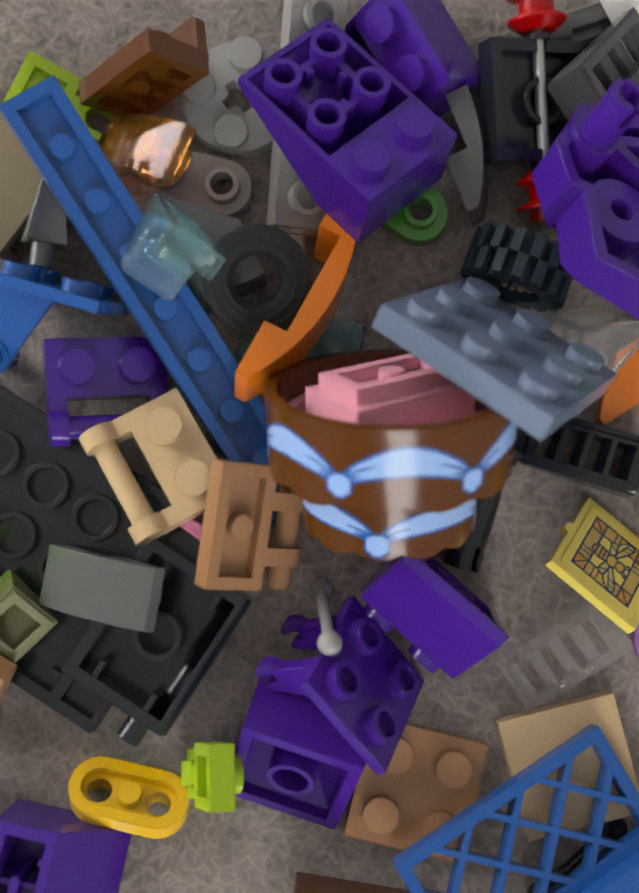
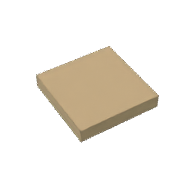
M609 690L495 718L510 778L588 725L594 724L601 729L639 794V787L614 693ZM591 746L574 757L569 782L596 789L601 763ZM558 769L546 777L556 779ZM536 783L524 791L519 816L547 823L554 787ZM612 783L610 793L619 795L618 791ZM567 791L561 826L575 830L588 827L594 797ZM608 801L604 822L631 816L626 805ZM523 827L524 835L528 842L542 839L545 836L544 831Z

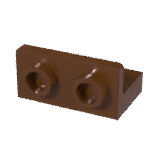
M192 16L170 34L146 28L79 82L80 104L138 123L209 75V54L204 21Z

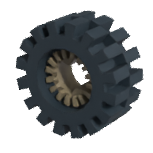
M490 223L483 224V227H477L460 272L461 279L476 277L496 287L500 292L499 299H502L505 303L510 305L514 303L519 305L521 309L527 310L533 307L538 312H547V310L557 312L559 309H562L573 277L560 264L558 240L550 242L547 240L548 235L540 232L533 235L527 233V228L517 226L514 230L504 223H497L496 227Z

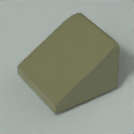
M8 570L0 577V655L15 664L58 623V619L48 607L39 605L40 599L18 575Z

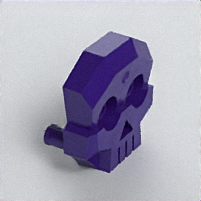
M621 77L612 82L609 90L596 105L579 104L549 151L533 171L532 177L549 228L557 229L560 264L575 281L639 320V84L629 78L623 82Z

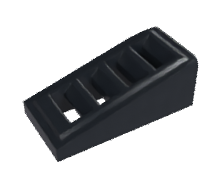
M573 417L553 432L546 457L536 455L539 440L523 430L518 450L523 454L521 461L517 463L619 497H632L636 494L639 487L638 435ZM568 432L577 434L569 464L560 462V457ZM592 440L601 442L593 471L584 469V465ZM616 448L624 450L617 476L616 478L608 476Z

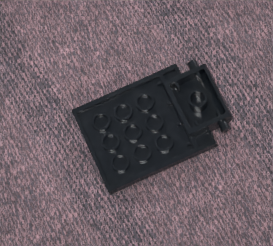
M0 383V577L8 570L13 571L40 599L50 544L70 545L104 556L125 557L165 569L162 597L158 607L154 632H140L103 624L49 608L57 617L58 623L15 663L17 668L11 682L88 733L97 730L112 705L129 715L118 731V735L127 743L138 746L148 729L160 736H166L250 607L253 599L243 590H205L194 584L200 541L181 527H177L147 544L139 547L136 546L128 532V528L132 524L95 456H88L79 440H70V446L50 447L47 413ZM131 469L154 513L170 506L159 486Z

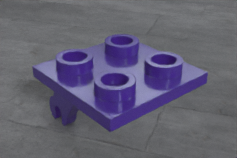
M353 596L344 601L337 615L331 616L334 631L340 635L343 642L339 653L334 656H326L320 652L314 658L283 661L274 656H267L260 661L255 670V676L274 675L266 687L270 691L309 697L377 775L386 773L424 679L380 628L379 624L373 618L367 617L366 609ZM301 615L288 616L281 626L280 633L282 635L291 632L299 633L294 638L291 646L301 650L311 649L320 651L317 646L318 637L322 633L320 619H307Z

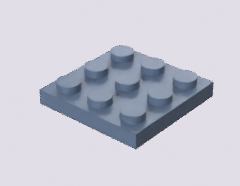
M476 277L463 278L382 303L371 326L372 328L539 441L545 439L603 396L617 375L616 372L603 365L605 359L595 349L580 342L568 343L550 331L552 326L544 317L527 309L516 310L499 299L500 292L496 287Z

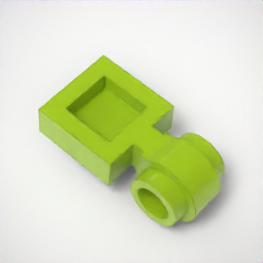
M219 741L196 742L194 747H187V759L181 760V786L187 787L188 798L194 799L195 808L208 813L236 811L235 794H241L244 769L240 755H235L234 743Z

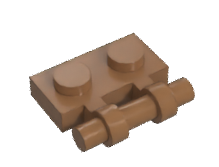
M212 459L194 584L205 590L261 591L264 566H269L266 586L278 590L290 589L293 567H299L302 548L296 546L300 515L303 513L302 498L298 497L288 486L281 485L280 489H276L277 482L274 481L271 475L269 465ZM277 511L273 541L268 542L272 512Z

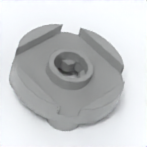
M241 36L232 42L222 43L208 50L209 75L183 92V110L190 130L207 149L219 154L223 152L228 155H239V158H250L271 150L273 137L251 103V108L244 112L238 106L228 109L224 104L230 100L229 92L238 88L242 91L238 85V78L273 55L274 52L262 47L254 38Z

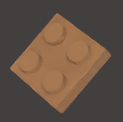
M407 722L386 773L376 775L367 763L365 764L363 773L351 795L343 829L344 836L404 851L476 802L489 745L483 740ZM458 837L448 843L447 846L456 847ZM436 853L429 856L453 863V857Z

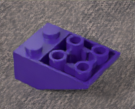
M326 18L238 78L239 87L316 204L358 244L442 178L457 133L329 18Z

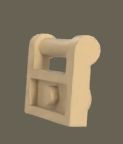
M177 388L112 421L97 424L80 435L79 441L88 456H95L132 525L128 528V532L136 546L139 547L204 513L212 459L217 458ZM132 437L171 505L160 512L154 513L117 446Z

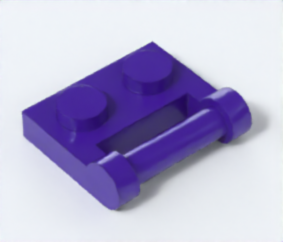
M146 337L49 338L43 340L46 410L50 447L70 446V440H79L80 435L91 427L103 422L112 421L124 415L69 416L67 401L147 398V402L168 392L166 367Z

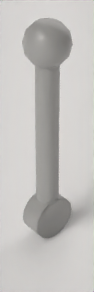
M320 578L311 586L308 595L317 603L322 633L318 637L317 646L322 654L334 656L341 650L343 642L340 635L334 631L328 597L333 591V586L325 578Z

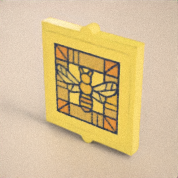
M588 497L580 505L571 522H567L559 529L562 537L545 563V566L629 634L635 631L639 624V537Z

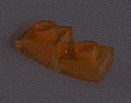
M121 114L112 117L99 147L118 177L129 175L148 187L168 185L178 180L189 166L192 150L188 147L197 129L188 123L159 116Z

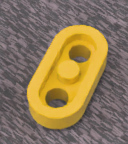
M97 756L79 764L73 771L68 784L69 802L72 811L80 820L92 825L147 838L162 839L176 833L183 826L188 815L189 798L187 787L181 786V778L170 771L112 757ZM100 788L106 789L111 793L110 797L102 802L93 801L89 797L94 790ZM155 802H162L169 808L168 812L161 816H154L147 809Z

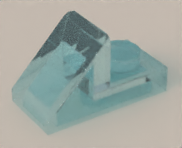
M155 192L148 202L123 256L121 268L126 274L165 300L171 301L176 297L195 270L211 281L226 261V258L204 227Z

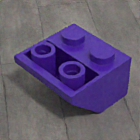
M368 0L345 26V33L438 117L450 111L445 97L446 94L466 84L471 92L480 84L479 62L441 0Z
M18 799L0 815V893H119L132 834L86 823L80 820L71 810Z

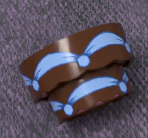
M357 350L315 356L300 360L274 372L267 378L264 384L268 458L271 475L279 485L288 486L298 497L302 498L303 520L307 534L312 538L318 537L333 552L348 553L354 551L364 558L384 561L400 555L412 559H426L436 555L445 547L453 549L460 547L467 540L471 531L475 529L477 499H486L494 496L502 489L507 478L511 477L517 425L406 350Z

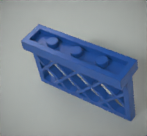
M590 724L390 860L409 893H444L423 888L412 870L413 867L434 853L453 857L446 893H459L466 861L495 867L490 893H504L508 871L536 877L533 893H639V794L599 726ZM590 746L601 763L596 789L569 782L574 757ZM558 769L556 779L546 777ZM536 783L554 787L547 823L519 816L524 791ZM612 783L618 791L619 795L610 793ZM567 791L594 797L588 832L561 826ZM608 801L626 805L637 824L635 828L618 840L602 836ZM508 803L507 813L497 811ZM485 818L504 822L497 857L468 851L473 826ZM517 825L545 832L538 867L510 861ZM559 835L585 841L581 866L570 874L552 871ZM458 837L456 847L447 846L448 843ZM600 845L607 847L598 853ZM550 881L557 882L548 889Z

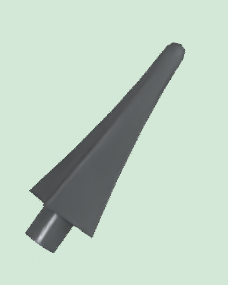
M41 176L21 242L31 243L29 266L53 270L56 249L64 250V246L68 245L67 215Z

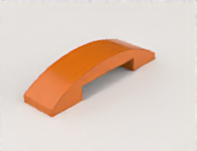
M327 213L319 224L314 258L324 262L325 265L288 331L266 321L263 322L235 371L234 398L247 402L263 394L267 378L274 372L303 360L314 348L330 324L345 288L355 240Z

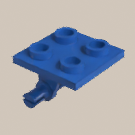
M4 259L2 269H0V373L5 372L10 366L18 363V360H14V358L20 357V349L54 302L96 314L127 315L129 310L123 301L114 299L116 290L113 287L85 279L77 280L63 276L62 283L60 284L58 283L60 272L39 269L29 266V263L22 264Z

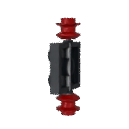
M506 0V2L518 6V15L507 22V28L524 38L490 37L478 44L485 165H531V169H536L568 122L549 93L547 86L590 42L550 40V34L567 21V14L565 12L555 10L554 0ZM531 170L516 182L517 187L528 190V202L519 207L517 212L529 213L530 223H547L532 177L534 170Z

